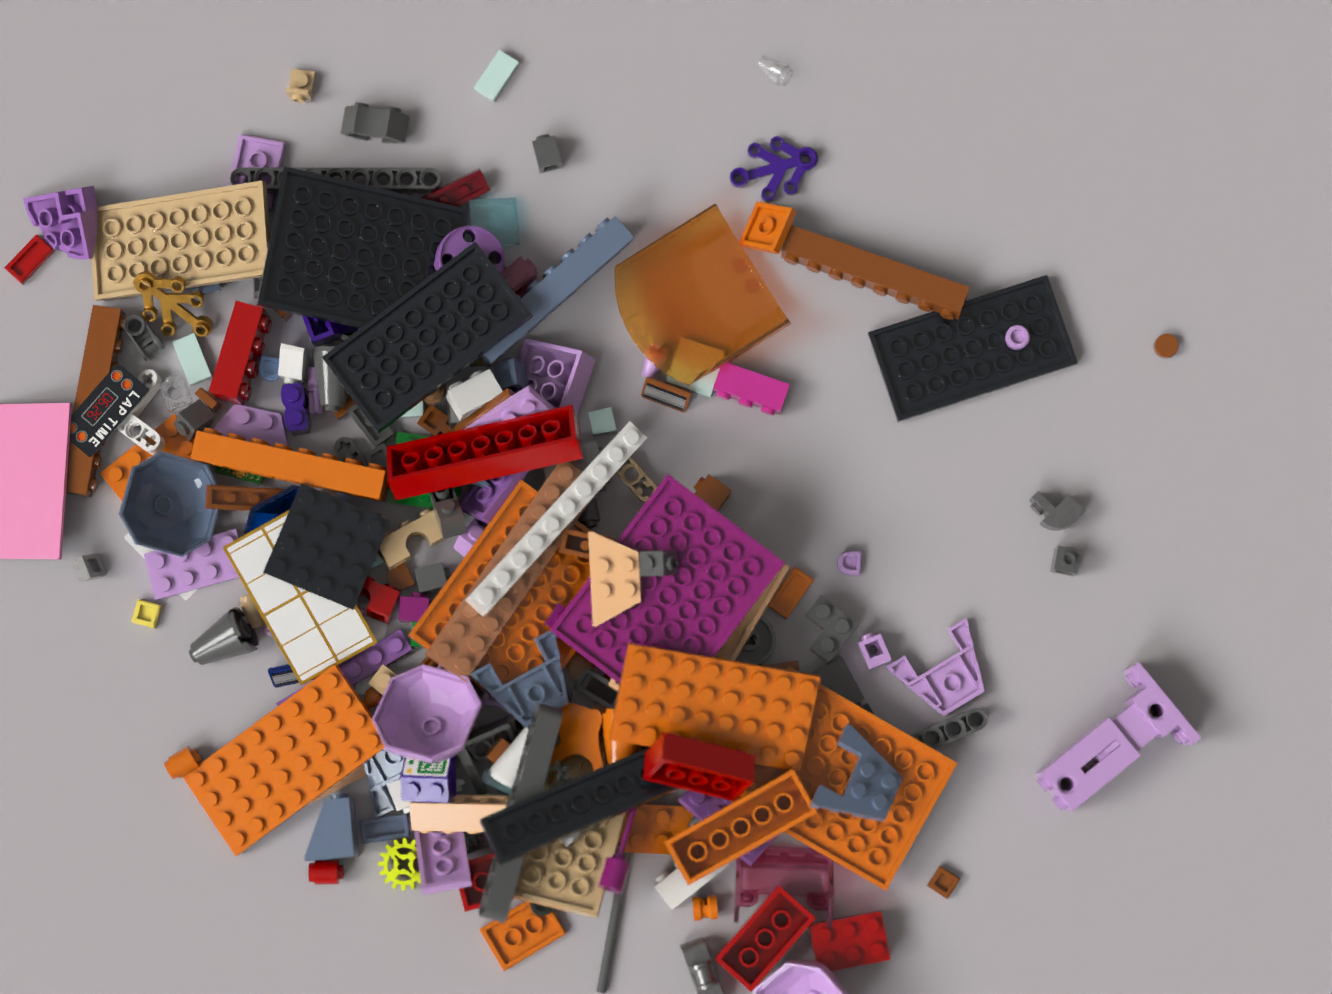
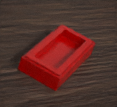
M36 234L4 269L23 285L55 250Z

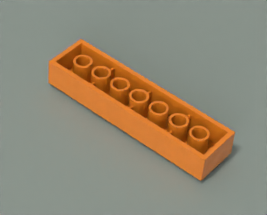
M204 428V432L196 431L190 458L194 461L385 502L389 483L387 472L385 471L386 468L381 465L369 463L368 467H365L358 460L345 458V462H341L334 455L322 453L321 457L315 456L316 453L302 448H298V452H295L288 445L275 443L274 447H271L264 440L251 438V442H248L241 435L228 433L227 437H225L223 433L209 428Z

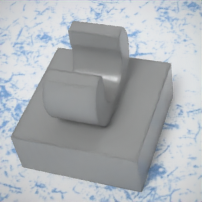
M98 553L83 555L75 559L77 564L73 568L74 570L79 569L82 575L78 578L79 581L100 579L106 575Z

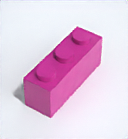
M722 361L713 386V392H716V396L721 399L729 400L733 398L739 400L738 404L744 407L752 408L753 405L761 408L762 413L774 416L775 413L780 415L790 384Z

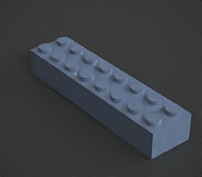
M616 216L611 220L608 217L605 218L595 229L596 233L593 236L591 233H588L577 245L579 248L576 251L571 248L562 256L561 264L558 267L553 264L544 272L542 276L544 279L541 282L536 279L526 288L525 296L521 298L518 295L533 317L481 356V359L488 366H492L631 243L634 236Z

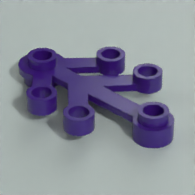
M775 136L770 141L771 150L774 152L783 151L793 157L784 160L762 149L758 143H752L748 146V155L751 158H760L770 164L748 171L741 167L735 168L730 173V182L734 187L742 188L750 180L773 174L769 184L761 192L762 199L765 202H771L775 198V191L786 170L796 167L791 179L785 182L783 188L785 194L794 195L797 192L798 183L805 170H811L817 165L818 155L814 149L810 147L797 149L784 142L781 137ZM780 141L781 146L774 147L773 142ZM756 147L759 149V152L752 154L750 149ZM808 156L811 160L805 163L802 161V157ZM738 175L744 179L740 183L735 181V177ZM792 184L795 186V189L788 191L786 186ZM771 191L773 196L767 198L764 196V192Z

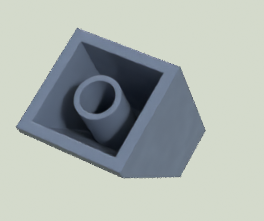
M341 793L331 794V799L324 800L305 854V861L359 856L355 798H349L348 794Z

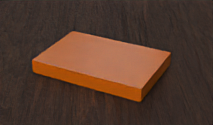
M527 901L510 910L504 923L492 921L479 929L503 971L567 934L554 910L548 915L539 916L531 910L530 902Z

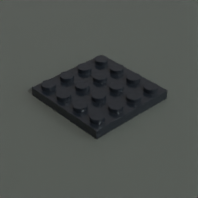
M301 483L263 573L353 610L391 520Z

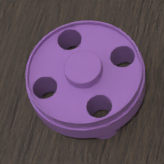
M464 226L451 231L440 242L435 255L434 267L437 271L444 265L442 263L443 257L451 260L472 243L476 242L487 257L488 255H493L497 258L498 264L494 266L502 275L505 266V255L499 240L491 232L477 226ZM463 233H468L472 237L471 243L463 239Z

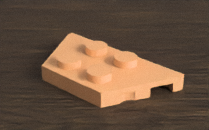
M588 532L594 627L601 625L642 601L638 551L595 532Z

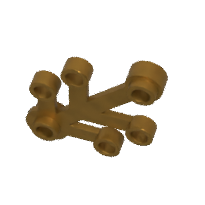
M149 271L138 273L135 276L133 284L135 289L143 295L145 309L142 317L145 321L153 322L158 315V310L154 307L153 296L160 300L163 317L161 332L163 335L173 336L177 329L173 321L172 311L192 325V329L197 336L204 337L210 334L213 327L212 320L204 315L196 317L180 304L190 303L191 306L198 308L202 306L205 300L204 294L199 291L180 293L186 286L184 278L180 276L156 278ZM175 282L180 283L181 287L176 286ZM160 288H171L176 293H165ZM194 297L199 298L200 301H195ZM147 312H151L153 316L148 315ZM166 326L171 327L172 330L166 329Z

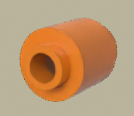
M187 746L168 757V761L164 762V766L172 779L182 778L199 768V762L202 758L196 748L191 749Z

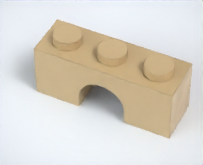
M432 508L419 514L420 518L413 522L409 519L401 523L397 531L393 533L387 531L378 552L389 571L410 560L411 555L406 548V542L411 537L421 536L425 538L431 548L446 540L442 537Z

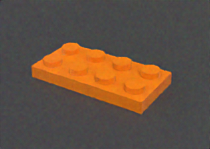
M173 414L154 430L165 439L163 452L190 459L195 438L189 441L177 431L174 425L177 416ZM150 437L145 439L153 446L156 444ZM136 444L100 472V475L122 501L131 468L153 455Z

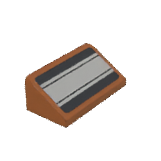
M646 377L641 396L683 413L687 409L691 393L654 378Z

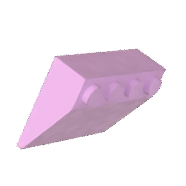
M525 338L517 360L526 365L528 386L533 388L554 408L573 405L576 415H578L596 359L581 350Z

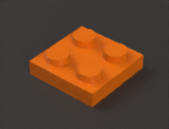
M757 201L739 244L744 248L779 255L797 212L793 208Z

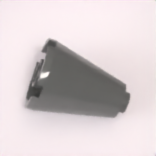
M319 346L314 347L312 354L320 406L325 407L327 412H339V408L345 407L349 393L322 358L335 347Z
M234 607L190 645L191 650H189V654L195 663L198 662L200 665L254 652L258 649L256 646L259 645L257 633L242 618L245 616L244 612L240 608Z

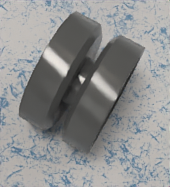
M761 617L750 636L753 639V645H745L736 661L762 665L771 657L776 645V634L772 625L764 617Z

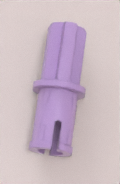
M315 367L307 368L308 389H306L309 413L311 415H320L323 413V407L320 406Z

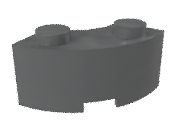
M356 102L355 105L345 107L340 134L368 141V137L382 138V143H405L410 116L401 113V109L396 107L376 109L370 108L368 104Z

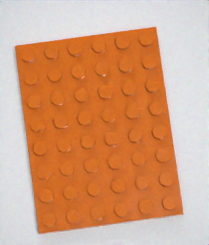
M523 480L519 481L408 634L411 639L425 649H429L538 491ZM576 521L571 530L583 533L592 532L579 521ZM559 546L474 671L491 663L501 684L504 685L544 663L545 660L533 639L551 629L544 622L555 605L559 603L567 608L590 577V559L560 553ZM556 635L561 669L563 670L576 650ZM471 676L469 677V680H470L472 683H474V684L477 685L479 688H481L483 691H485L486 693H488V692H487L485 689H483Z
M788 666L787 669H786V670L797 671V670L793 669V668L790 667V666ZM819 684L801 771H794L810 800L812 801L820 785L840 796L844 792L858 760V756L837 745L844 726L850 724L903 779L887 817L882 822L855 817L849 813L830 812L829 809L819 808L816 809L817 813L784 832L886 891L958 763ZM755 764L754 782L737 799L789 770Z

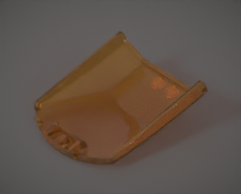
M713 204L615 266V295L621 318L632 340L646 358L658 369L688 386L791 325L716 204Z

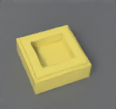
M138 599L131 622L156 629L162 605Z

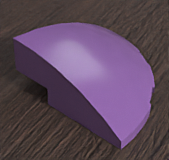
M94 186L23 198L32 225L39 226L44 234L43 240L51 248L61 250L67 253V257L74 259L93 258L97 236V201Z

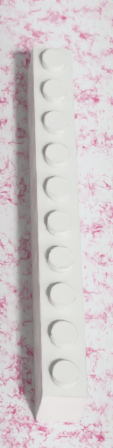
M629 421L472 591L465 601L482 617L487 614L647 437Z

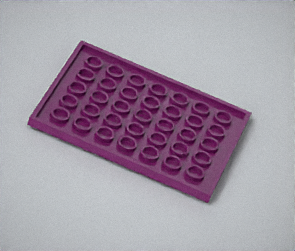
M667 474L616 542L638 552L677 551L679 560L678 575L640 576L642 601L601 625L594 627L592 619L591 577H589L550 631L619 684L628 642L714 657L785 562Z

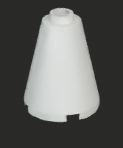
M529 726L520 732L488 772L494 779L510 788L514 784Z

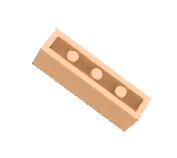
M457 794L449 803L411 801V828L421 833L443 831L444 833L451 834L457 831H467L469 834H478L484 832L479 822L480 818L506 808L510 795Z

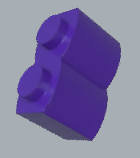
M299 382L283 385L281 388V400L286 408L284 412L286 428L293 436L310 433L312 422L307 411L308 395L306 390Z

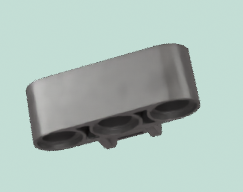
M703 937L681 944L680 947L697 994H724Z

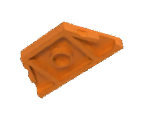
M643 804L637 807L624 853L670 854L664 841L685 830L694 815L684 806ZM631 810L627 811L626 817L619 839L620 846Z

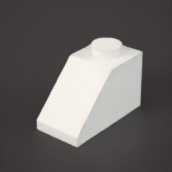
M281 343L278 376L284 380L283 383L292 384L299 382L305 384L307 368L311 358L305 348Z

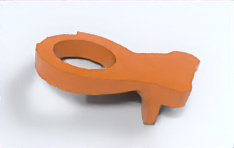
M570 702L559 708L563 711L558 731L561 743L553 750L545 779L549 780L552 788L562 784L560 770L563 764L571 757H586L591 762L593 771L605 766L599 742V736L603 735V716L599 710L589 709Z

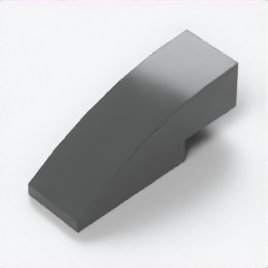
M585 667L573 688L607 709H615L618 691L608 686L609 680Z

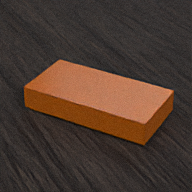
M794 566L773 596L768 607L787 619L814 579Z

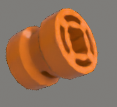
M709 895L703 899L699 896L692 897L694 921H701L703 918L718 919L716 895Z

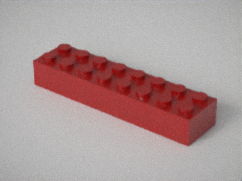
M568 405L387 446L388 483L395 499L400 500L583 459L580 424L573 405Z

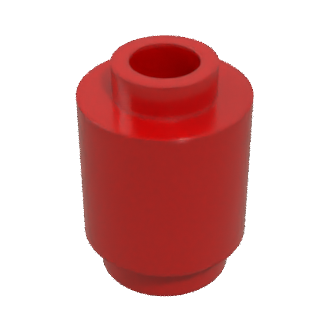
M315 860V863H309L308 866L309 882H315V885L339 884L340 879H344V865H340L339 860Z

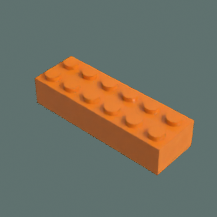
M791 769L665 840L664 843L689 886L817 813V810L810 807L811 800L796 773Z

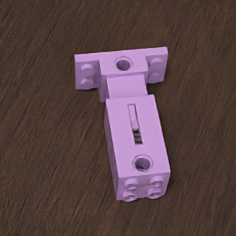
M1139 662L1130 665L1124 670L1126 674L1125 679L1129 685L1139 689L1124 701L1127 706L1112 719L1110 717L1102 719L1036 773L1039 778L1036 780L1045 792L1047 790L1051 792L1054 796L1052 801L1058 809L1065 810L1066 812L1074 811L1141 755L1138 753V750L1153 738H1162L1170 731H1173L1171 735L1180 745L1182 743L1185 746L1192 745L1201 739L1200 735ZM1151 706L1156 710L1155 717L1150 714L1149 709ZM1062 778L1066 780L1068 785L1065 791L1059 785Z

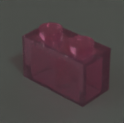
M521 256L501 273L517 296L520 295L521 298L526 295V288L536 279L538 280L536 266L529 259L525 261Z

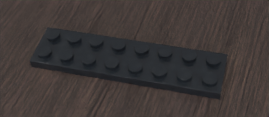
M646 748L482 817L479 822L501 866L679 790V788L643 779L645 753L649 749Z

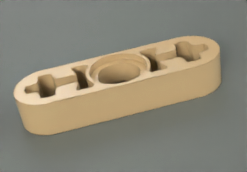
M629 457L627 460L630 463L625 465L621 472L617 470L616 475L641 502L646 503L650 497H642V488L638 486L635 489L633 486L639 484L642 478L646 480L642 484L647 489L653 488L652 494L657 486L636 462ZM630 468L636 469L639 473L638 478L635 481H628L625 478L626 470Z

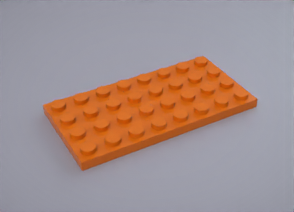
M628 642L609 739L651 747L664 732H671L689 739L696 738L701 740V742L709 744H720L725 748L733 750H744L746 753L755 755V764L787 770L793 769L800 772L820 676Z
M336 664L200 763L199 768L183 776V779L233 854L239 856L384 750L385 746L372 721L373 716Z

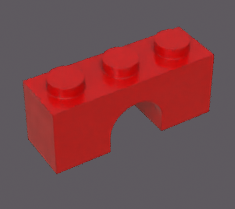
M367 576L360 595L367 597L369 600L367 617L389 625L400 601V591H397V588L390 584H379L372 577Z

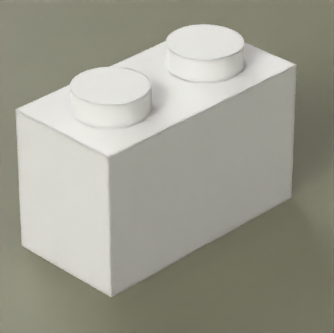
M490 369L484 372L479 370L473 373L469 380L463 383L458 381L449 387L446 399L460 422L503 392Z

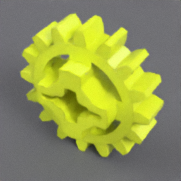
M403 838L402 844L397 839L394 840L393 847L387 844L385 847L388 852L380 853L384 861L378 862V865L383 866L384 870L379 872V874H386L387 878L384 882L389 883L392 881L393 889H396L398 885H401L402 891H406L407 885L411 889H415L416 881L421 884L420 871L418 872L415 868V861L418 859L416 841L413 840L411 844H408V839ZM409 848L412 851L408 854H402L398 849ZM390 857L394 860V867L391 871L389 870ZM399 858L403 860L409 859L408 866L410 870L399 868L401 866ZM401 874H407L411 880L402 881L398 880L397 877Z

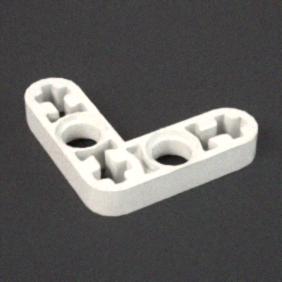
M147 369L137 379L148 387L149 391L116 429L149 454L155 455L163 451L165 439L137 418L162 386L160 375L151 369ZM149 378L153 380L151 384L147 383ZM141 425L142 430L140 434L132 436V430L136 426ZM150 437L156 444L153 446L145 439Z

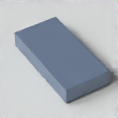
M408 813L359 820L362 844L411 837Z

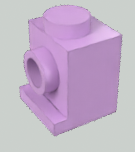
M874 632L860 637L861 642L857 643L868 671L892 660L881 633L874 635ZM870 646L876 647L877 653L875 655H871L868 652Z

